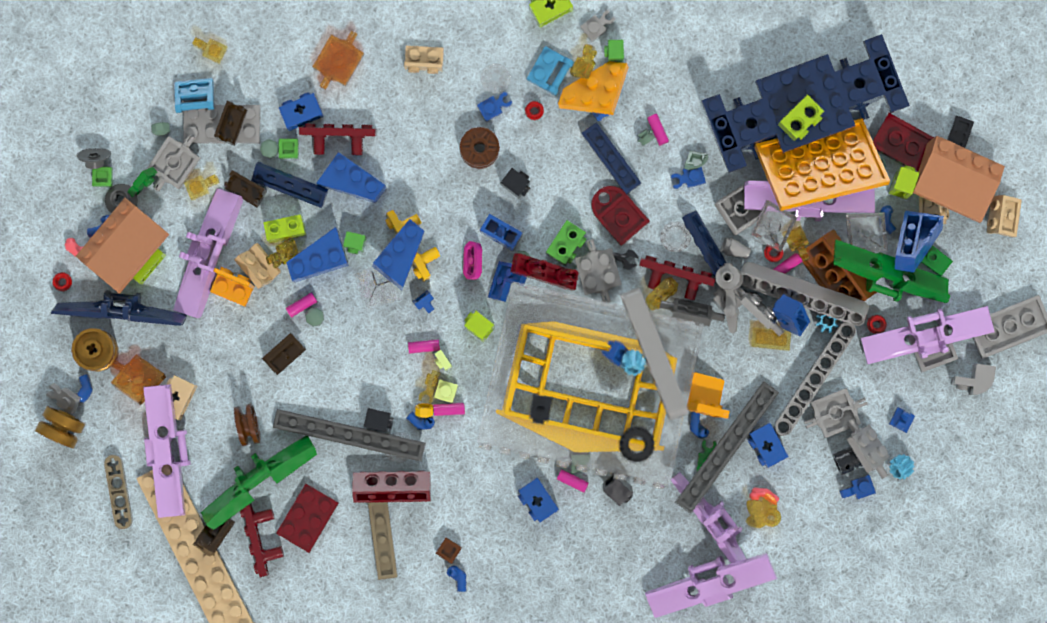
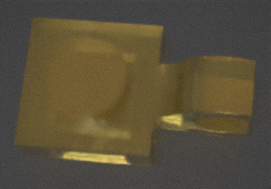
M195 37L192 43L194 47L204 51L203 57L218 64L221 63L228 49L226 45L211 38L206 43Z
M585 44L582 52L583 56H577L570 70V74L573 77L589 78L596 64L593 59L597 54L596 50H591L593 48L592 45Z
M200 175L184 182L190 199L193 201L210 194L208 188L220 182L215 175L205 180Z
M801 226L783 234L792 252L798 250L802 261L810 259L805 248L809 242Z
M289 238L275 247L277 252L268 255L266 260L268 265L273 264V268L279 267L281 263L285 265L286 262L299 254L295 240Z
M432 370L431 374H427L425 380L427 389L420 393L419 401H422L424 395H428L430 397L429 404H432L440 372Z

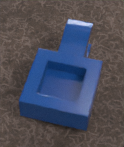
M870 475L850 481L852 487L840 491L842 498L855 494L856 499L876 493Z

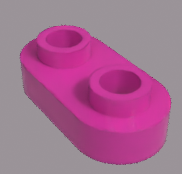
M469 241L464 247L463 274L466 279L477 280L482 273V246L478 242Z

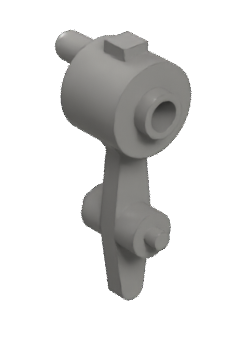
M724 263V266L716 273V282L726 291L724 314L727 318L729 332L736 333L739 309L737 308L735 290L741 287L743 275L739 269L733 266V263Z

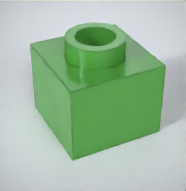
M608 40V46H604V57H608V62L624 61V40Z
M347 231L343 247L352 254L363 252L367 237Z

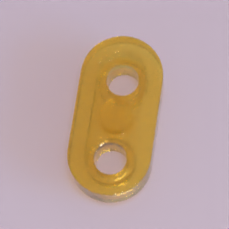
M672 277L666 278L646 297L647 307L650 310L659 309L661 300L666 301L670 296L676 294L678 283Z

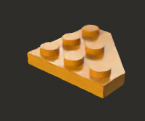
M609 61L563 88L558 102L559 108L613 115L628 72V64Z

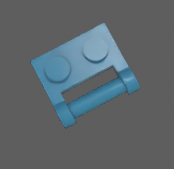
M545 46L529 73L527 80L556 96L559 92L560 84L575 62ZM558 62L563 63L552 85L547 84Z
M213 78L175 82L176 113H182V111L215 109ZM207 98V101L182 103V101Z

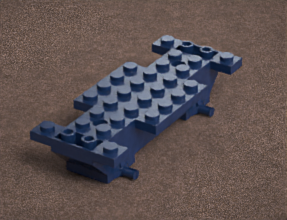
M880 34L863 41L869 57L868 60L850 66L847 58L839 60L842 66L841 70L834 71L829 55L826 54L758 79L755 83L761 99L743 105L741 97L735 98L733 101L736 108L730 111H726L720 94L702 100L701 103L728 173L747 166L742 154L744 150H752L755 160L759 159L754 148L756 143L777 138L782 153L855 127L856 125L850 111L859 110L863 120L869 119L866 107L882 98H885L890 113L909 107V102L883 35ZM860 80L863 83V88H856L854 81ZM809 95L824 110L821 115L823 119L816 126L811 124L807 128L809 133L803 139L797 138L793 141L778 124ZM806 108L804 110L807 117L814 116L812 109ZM753 120L756 127L753 129L748 128L746 121ZM791 122L793 130H800L799 123Z

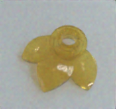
M766 493L762 501H747V510L750 516L745 522L754 528H762L766 525L774 527L780 523L781 513L777 510V501L773 496ZM772 515L775 519L769 520L768 516Z

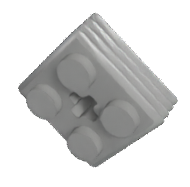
M744 184L715 203V207L734 235L741 233L767 215L766 210L745 209L744 214L736 211L738 209L737 205L740 207L744 206Z

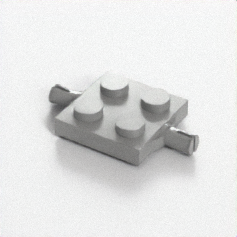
M188 134L183 143L178 142L171 136L167 137L148 168L153 167L158 172L156 175L159 179L153 186L154 189L160 191L165 182L172 184L177 189H181L201 159L189 148L195 139L194 136Z
M594 239L588 240L586 243L589 252L584 256L575 258L584 294L601 293L603 304L606 303V299L607 303L611 301L608 291L613 287L622 285L612 248L596 250Z
M741 288L735 290V294L741 300L740 302L767 329H772L778 336L784 332L777 324V318L770 306L766 307L762 303L763 299L757 293L753 294L751 291L745 293Z
M847 388L815 400L810 403L814 411V418L804 421V424L811 423L805 427L808 429L818 425L824 438L850 429L847 422L852 419L855 420L857 425H860L858 408L868 405V403H859L866 401V398L864 397L854 402Z
M854 419L848 421L847 424L853 433L847 441L866 472L868 473L876 469L881 479L887 477L888 474L882 465L890 456L887 453V449L878 439L876 431L872 429L870 424L859 428Z

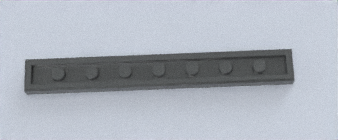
M762 382L675 501L677 505L689 514L693 512L779 393L766 382Z
M277 409L273 428L420 462H422L426 446L425 442Z

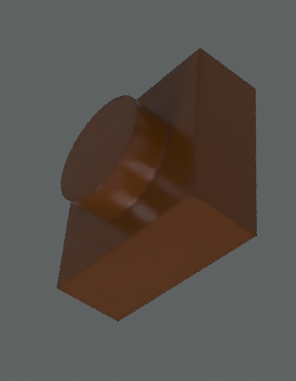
M446 537L435 554L452 564L462 547Z

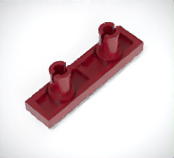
M304 124V127H299V135H312L313 154L319 155L325 154V137L350 136L351 155H363V138L365 136H377V129H373V125H361V128H354L352 124H342V128H334L335 124H323V128H315L316 124Z
M514 253L511 273L570 291L576 290L579 276L577 270H571L549 263L546 260H539L520 253Z
M646 255L645 258L641 257L639 266L651 270L647 286L650 289L658 290L662 274L665 273L687 279L688 285L684 296L686 299L695 301L699 285H702V283L714 286L715 278L712 277V273L701 271L700 274L693 272L694 268L683 265L682 268L675 267L676 263L664 260V263L656 261L657 258Z
M250 503L240 511V514L246 520L247 525H244L246 536H250L251 544H249L251 556L254 555L256 563H253L255 573L259 574V577L269 575L268 561L284 557L282 546L267 550L262 547L257 526L259 523L275 519L273 509L255 513L252 503Z

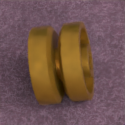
M89 328L83 330L75 337L71 352L73 359L80 367L90 371L101 372L109 369L118 358L119 348L117 341L111 334L101 329ZM94 348L98 349L97 353L93 352Z
M46 406L43 417L52 422V424L41 421L38 423L35 432L61 445L74 449L78 439L69 431L82 433L86 424L67 412Z

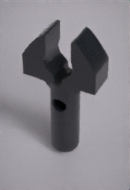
M628 249L625 254L613 252L615 260L622 262L624 269L629 270L637 266V264L628 263L625 259L629 257L639 259L633 250Z

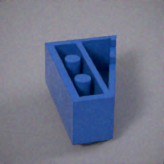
M339 152L316 183L321 187L373 203L379 200L387 188L385 184Z
M905 210L896 251L895 270L915 272L942 232L944 216Z
M411 219L407 221L372 264L374 269L401 291L425 232Z
M336 227L286 262L294 283L349 266Z

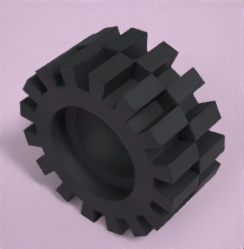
M635 426L627 429L619 440V451L629 462H643L652 455L655 449L653 435L644 427ZM639 437L644 441V449L641 452H633L630 449L629 442L632 438Z

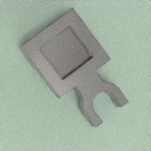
M606 10L600 19L594 15L580 26L591 42L607 31L605 28L606 24H611L615 21L614 17L611 20L605 19V16L609 14V10Z
M51 384L49 388L53 391H49L46 396L56 399V405L71 415L75 413L81 397L66 387L61 390L57 384Z

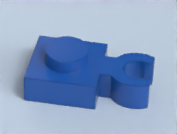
M507 92L502 93L497 100L492 96L477 104L486 122L502 114V107L507 108L513 104L512 101L508 103L503 102V98L508 95Z
M702 166L693 170L683 169V175L673 174L670 176L671 179L677 178L679 180V184L673 185V189H678L685 183L687 188L706 184Z

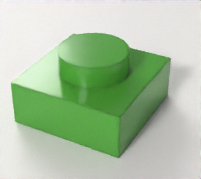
M279 139V159H299V140Z
M101 167L92 169V186L113 187V168Z

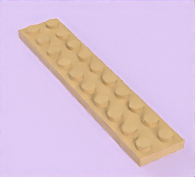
M164 465L162 472L165 475H171L172 467ZM153 470L136 478L208 622L254 623L218 551L216 550L212 556H208L192 545L205 525L184 484L183 492L186 515L158 518Z

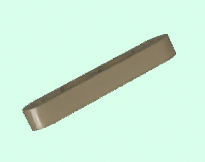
M110 455L105 459L104 467L114 523L119 529H127L133 523V516L124 465L119 456ZM112 458H114L115 461H118V465H116L115 468L116 471H120L121 474H113L110 476V472H114L113 466H109V463L112 462ZM115 477H119L122 480V485L119 488H115L112 485V480ZM118 496L125 498V505L123 507H118L115 503ZM127 508V512H123L125 518H128V522L125 523L126 526H123V523H119L122 515L121 513L117 514L116 510Z

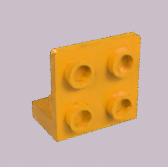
M220 267V269L214 268L213 272L217 276L210 292L246 307L255 287L251 284V280L240 274L237 277L233 276L234 273L224 267Z
M691 372L685 400L688 411L728 419L729 411L723 410V406L720 405L724 380Z

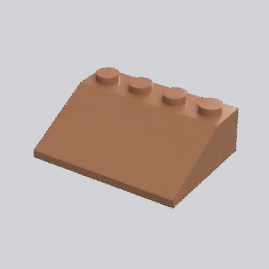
M936 136L926 145L913 193L981 223L1000 184L1005 166L940 136Z
M124 198L76 257L120 294L170 234L132 202Z

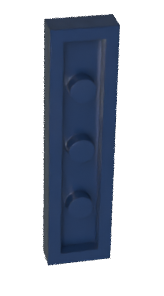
M597 122L581 133L626 195L642 184Z
M260 162L256 163L251 179L253 182L319 208L324 206L329 190Z
M696 210L685 215L682 219L716 279L717 271L727 262Z

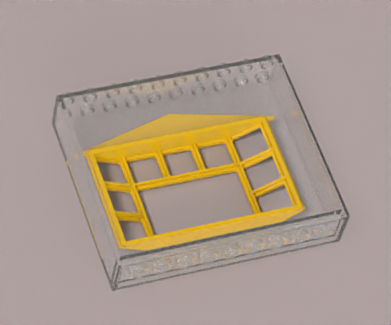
M513 282L477 438V445H480V449L492 451V448L499 449V453L511 455V452L517 453L519 458L530 460L531 456L538 458L537 462L549 464V461L557 462L556 466L568 468V465L576 466L575 470L587 472L589 469L595 471V475L606 477L607 474L614 475V479L622 481L629 478L633 479L632 483L644 485L647 482L657 489L668 487L671 482L685 415L669 420L661 399L657 413L635 409L639 388L657 390L655 384L641 381L643 371L635 377L629 408L545 390L556 340L609 351L611 348L607 343L609 341L615 342L616 340L628 348L629 351L633 349L639 350L642 353L625 307ZM649 312L687 406L704 324ZM528 332L550 339L545 360L524 354ZM522 360L543 366L538 388L517 382ZM515 389L566 400L567 405L563 422L549 420V422H544V425L532 423L533 420L529 419V415L512 411L511 406ZM574 402L597 408L593 429L569 424L572 404ZM603 409L627 414L624 432L631 428L633 416L656 420L653 430L655 449L647 460L637 463L627 461L619 451L621 436L599 431ZM633 438L630 440L629 447L633 452H641L644 449L645 444L643 440Z

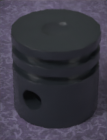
M852 447L832 454L841 475L855 470V468L858 469L859 466H863Z

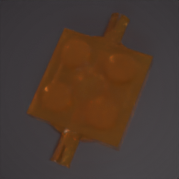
M350 31L346 40L339 39L331 34L312 66L313 69L323 74L324 79L319 87L326 90L330 81H336L346 87L362 60L364 52L353 45L358 35L354 31Z
M137 354L125 366L118 360H115L112 364V367L119 371V374L111 381L112 386L139 405H142L145 401L143 387L159 386L166 378L163 372Z

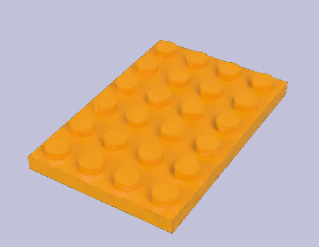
M863 118L854 120L855 127L782 153L777 139L755 144V151L780 211L889 185L890 179Z

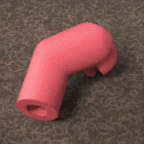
M74 238L66 239V250L76 256L84 246L80 247Z
M755 487L749 494V497L754 501H758L760 497L765 498L773 505L779 501V497L767 488Z

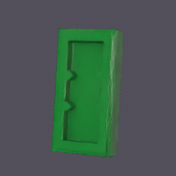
M932 245L921 262L937 275L942 276L953 261Z

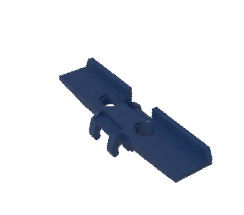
M111 290L104 292V300L96 302L57 303L51 310V314L122 319L133 322L182 326L187 318L186 314L141 304V293H136L135 295L111 293ZM113 301L125 302V305L123 307L115 306Z

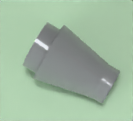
M732 237L730 239L725 238L721 247V252L724 255L745 259L749 257L751 248L746 247Z

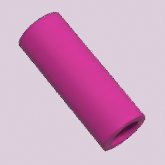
M658 114L649 116L647 120L658 145L661 146L668 143L669 139Z
M794 253L772 270L786 274L803 261L797 253Z
M311 292L285 309L292 318L315 304L317 300Z
M439 339L408 342L409 354L440 351Z
M464 403L433 405L434 416L465 415Z
M562 469L557 477V480L583 493L589 482Z

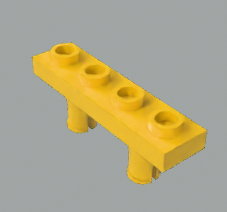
M394 210L386 213L387 219H385V222L390 230H394L396 235L409 219L417 225L422 223L417 214L401 221ZM436 247L422 254L417 252L413 261L415 267L413 272L417 279L421 278L423 282L431 277L426 264L440 257Z

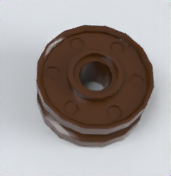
M472 128L461 138V158L471 168H488L498 158L500 150L499 140L488 128ZM477 144H482L485 150L477 152L474 147Z
M246 405V414H243L240 406L234 407L235 425L241 445L248 446L249 436H251L254 444L260 443V431L253 405Z

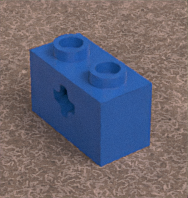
M304 93L299 96L300 99L285 101L281 107H278L288 131L324 117L314 93ZM299 107H302L303 114L298 112Z
M490 213L480 228V233L511 251L515 250L523 236L521 231Z
M784 294L775 302L772 310L781 328L800 337L810 323L803 304Z
M771 423L749 433L750 438L747 440L752 449L756 448L759 454L757 459L761 466L765 465L766 468H769L789 457ZM764 441L771 444L769 452L762 449Z
M538 477L518 490L520 492L518 498L523 505L528 504L531 509L528 513L534 522L536 520L542 522L559 510ZM535 495L537 498L541 497L543 499L541 500L542 505L539 507L538 505H532L534 501L532 497Z

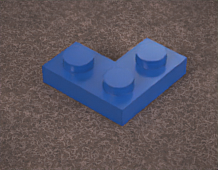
M499 261L488 298L506 302L511 284L524 286L527 277L511 273L512 263Z

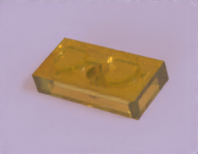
M752 328L751 347L790 351L791 332L784 331L778 336L772 329Z

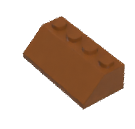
M834 229L798 254L819 286L862 301H866L877 293L875 291L871 293L866 291L867 278L833 264L835 240L842 241Z

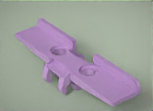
M747 181L744 183V209L780 211L768 181ZM875 188L833 198L831 204L819 201L782 211H795L794 221H800L801 217H815L814 221L820 222L823 212L875 213Z
M217 189L204 218L199 235L187 232L186 238L191 239L192 242L188 253L180 252L179 257L189 261L179 289L174 311L195 318L202 317L210 290L217 275L213 270L216 267L223 245L227 246L243 203L240 195ZM211 230L216 231L214 236L209 234ZM197 267L201 268L200 275L195 273Z
M988 306L944 317L942 309H938L937 312L915 318L907 317V327L860 339L867 364L915 352H918L922 359L927 358L930 354L949 352L946 344L993 333L994 328ZM934 320L939 325L938 327L918 332L915 329V325ZM945 325H949L952 328V333L949 336H945L943 330ZM906 335L914 336L915 341L913 345H907L904 342Z
M171 384L143 387L149 437L144 438L146 464L153 468L158 518L186 515L181 466L191 465L187 456L185 438L187 430L177 431ZM161 426L166 427L168 435L160 436L158 428ZM176 436H178L180 461H175L171 451V441ZM164 465L172 467L171 475H165L162 472Z
M680 472L671 479L680 494L689 483ZM703 497L693 512L711 533L730 563L746 559L735 537L743 530L741 526L737 527L724 509L722 501L716 506H712ZM720 516L729 528H722L717 521Z
M767 553L725 565L722 556H719L717 560L696 567L693 565L689 566L690 577L645 592V596L654 617L657 618L700 603L707 607L732 599L735 592L775 580L777 577ZM718 568L716 571L717 576L713 578L699 579L697 575ZM726 574L733 576V583H728ZM695 586L698 589V594L691 595L688 592V587Z

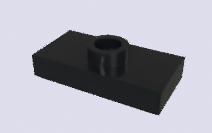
M956 115L947 140L966 148L974 121Z

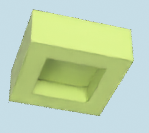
M441 350L435 353L437 358L434 361L440 369L444 367L447 371L452 367Z
M439 380L434 398L453 404L458 385Z

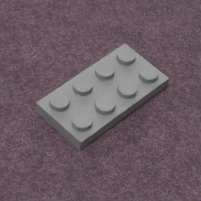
M215 105L214 110L206 108L184 111L183 142L188 134H191L195 137L192 143L228 144L214 137L225 105ZM241 105L248 111L236 144H260L261 106Z
M1037 295L990 314L994 332L973 337L981 359H984L1046 334L1047 312L1040 296Z

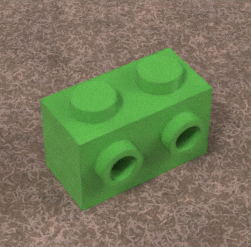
M566 220L547 249L546 255L563 266H566L567 263L571 264L576 257L575 250L577 247L582 248L587 240L584 237L586 232ZM574 234L576 237L570 238L569 235ZM564 250L566 253L562 255L559 251Z

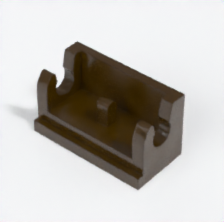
M226 101L214 137L219 141L235 146L248 110L241 105L237 106L230 101Z
M231 170L229 180L224 183L225 189L240 195L243 200L258 208L267 191Z
M290 333L270 350L262 360L274 373L279 375L306 349Z
M228 519L216 529L205 525L192 545L208 556H212L235 521Z

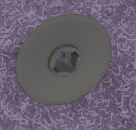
M89 148L78 152L76 156L78 160L85 162L87 168L98 169L105 165L104 161L111 156V151L105 148Z
M116 184L107 191L105 205L110 213L120 204L117 202L118 196H123L137 206V194L131 197L127 192L131 186Z

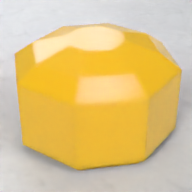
M429 403L417 404L415 406V415L421 418L431 417L433 415V405Z

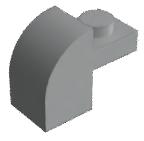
M974 364L971 378L954 376L952 377L951 385H956V389L968 390V387H970L969 395L982 394L992 386L996 366Z

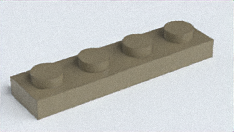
M388 502L368 503L378 580L397 578Z

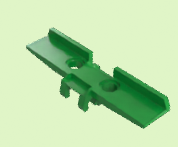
M837 239L835 240L833 264L867 278V292L875 291L893 297V301L896 302L902 298L903 291L944 303L949 302V279L919 268L915 272L895 270V257L881 252L873 253ZM903 275H906L909 280L905 281ZM881 277L889 279L890 288L878 285L876 281Z
M307 435L276 453L267 461L261 460L254 453L251 455V458L256 467L247 474L239 466H236L234 468L237 475L234 479L236 483L201 512L206 525L216 529L254 501L249 491L269 476L278 484L317 455L316 448Z

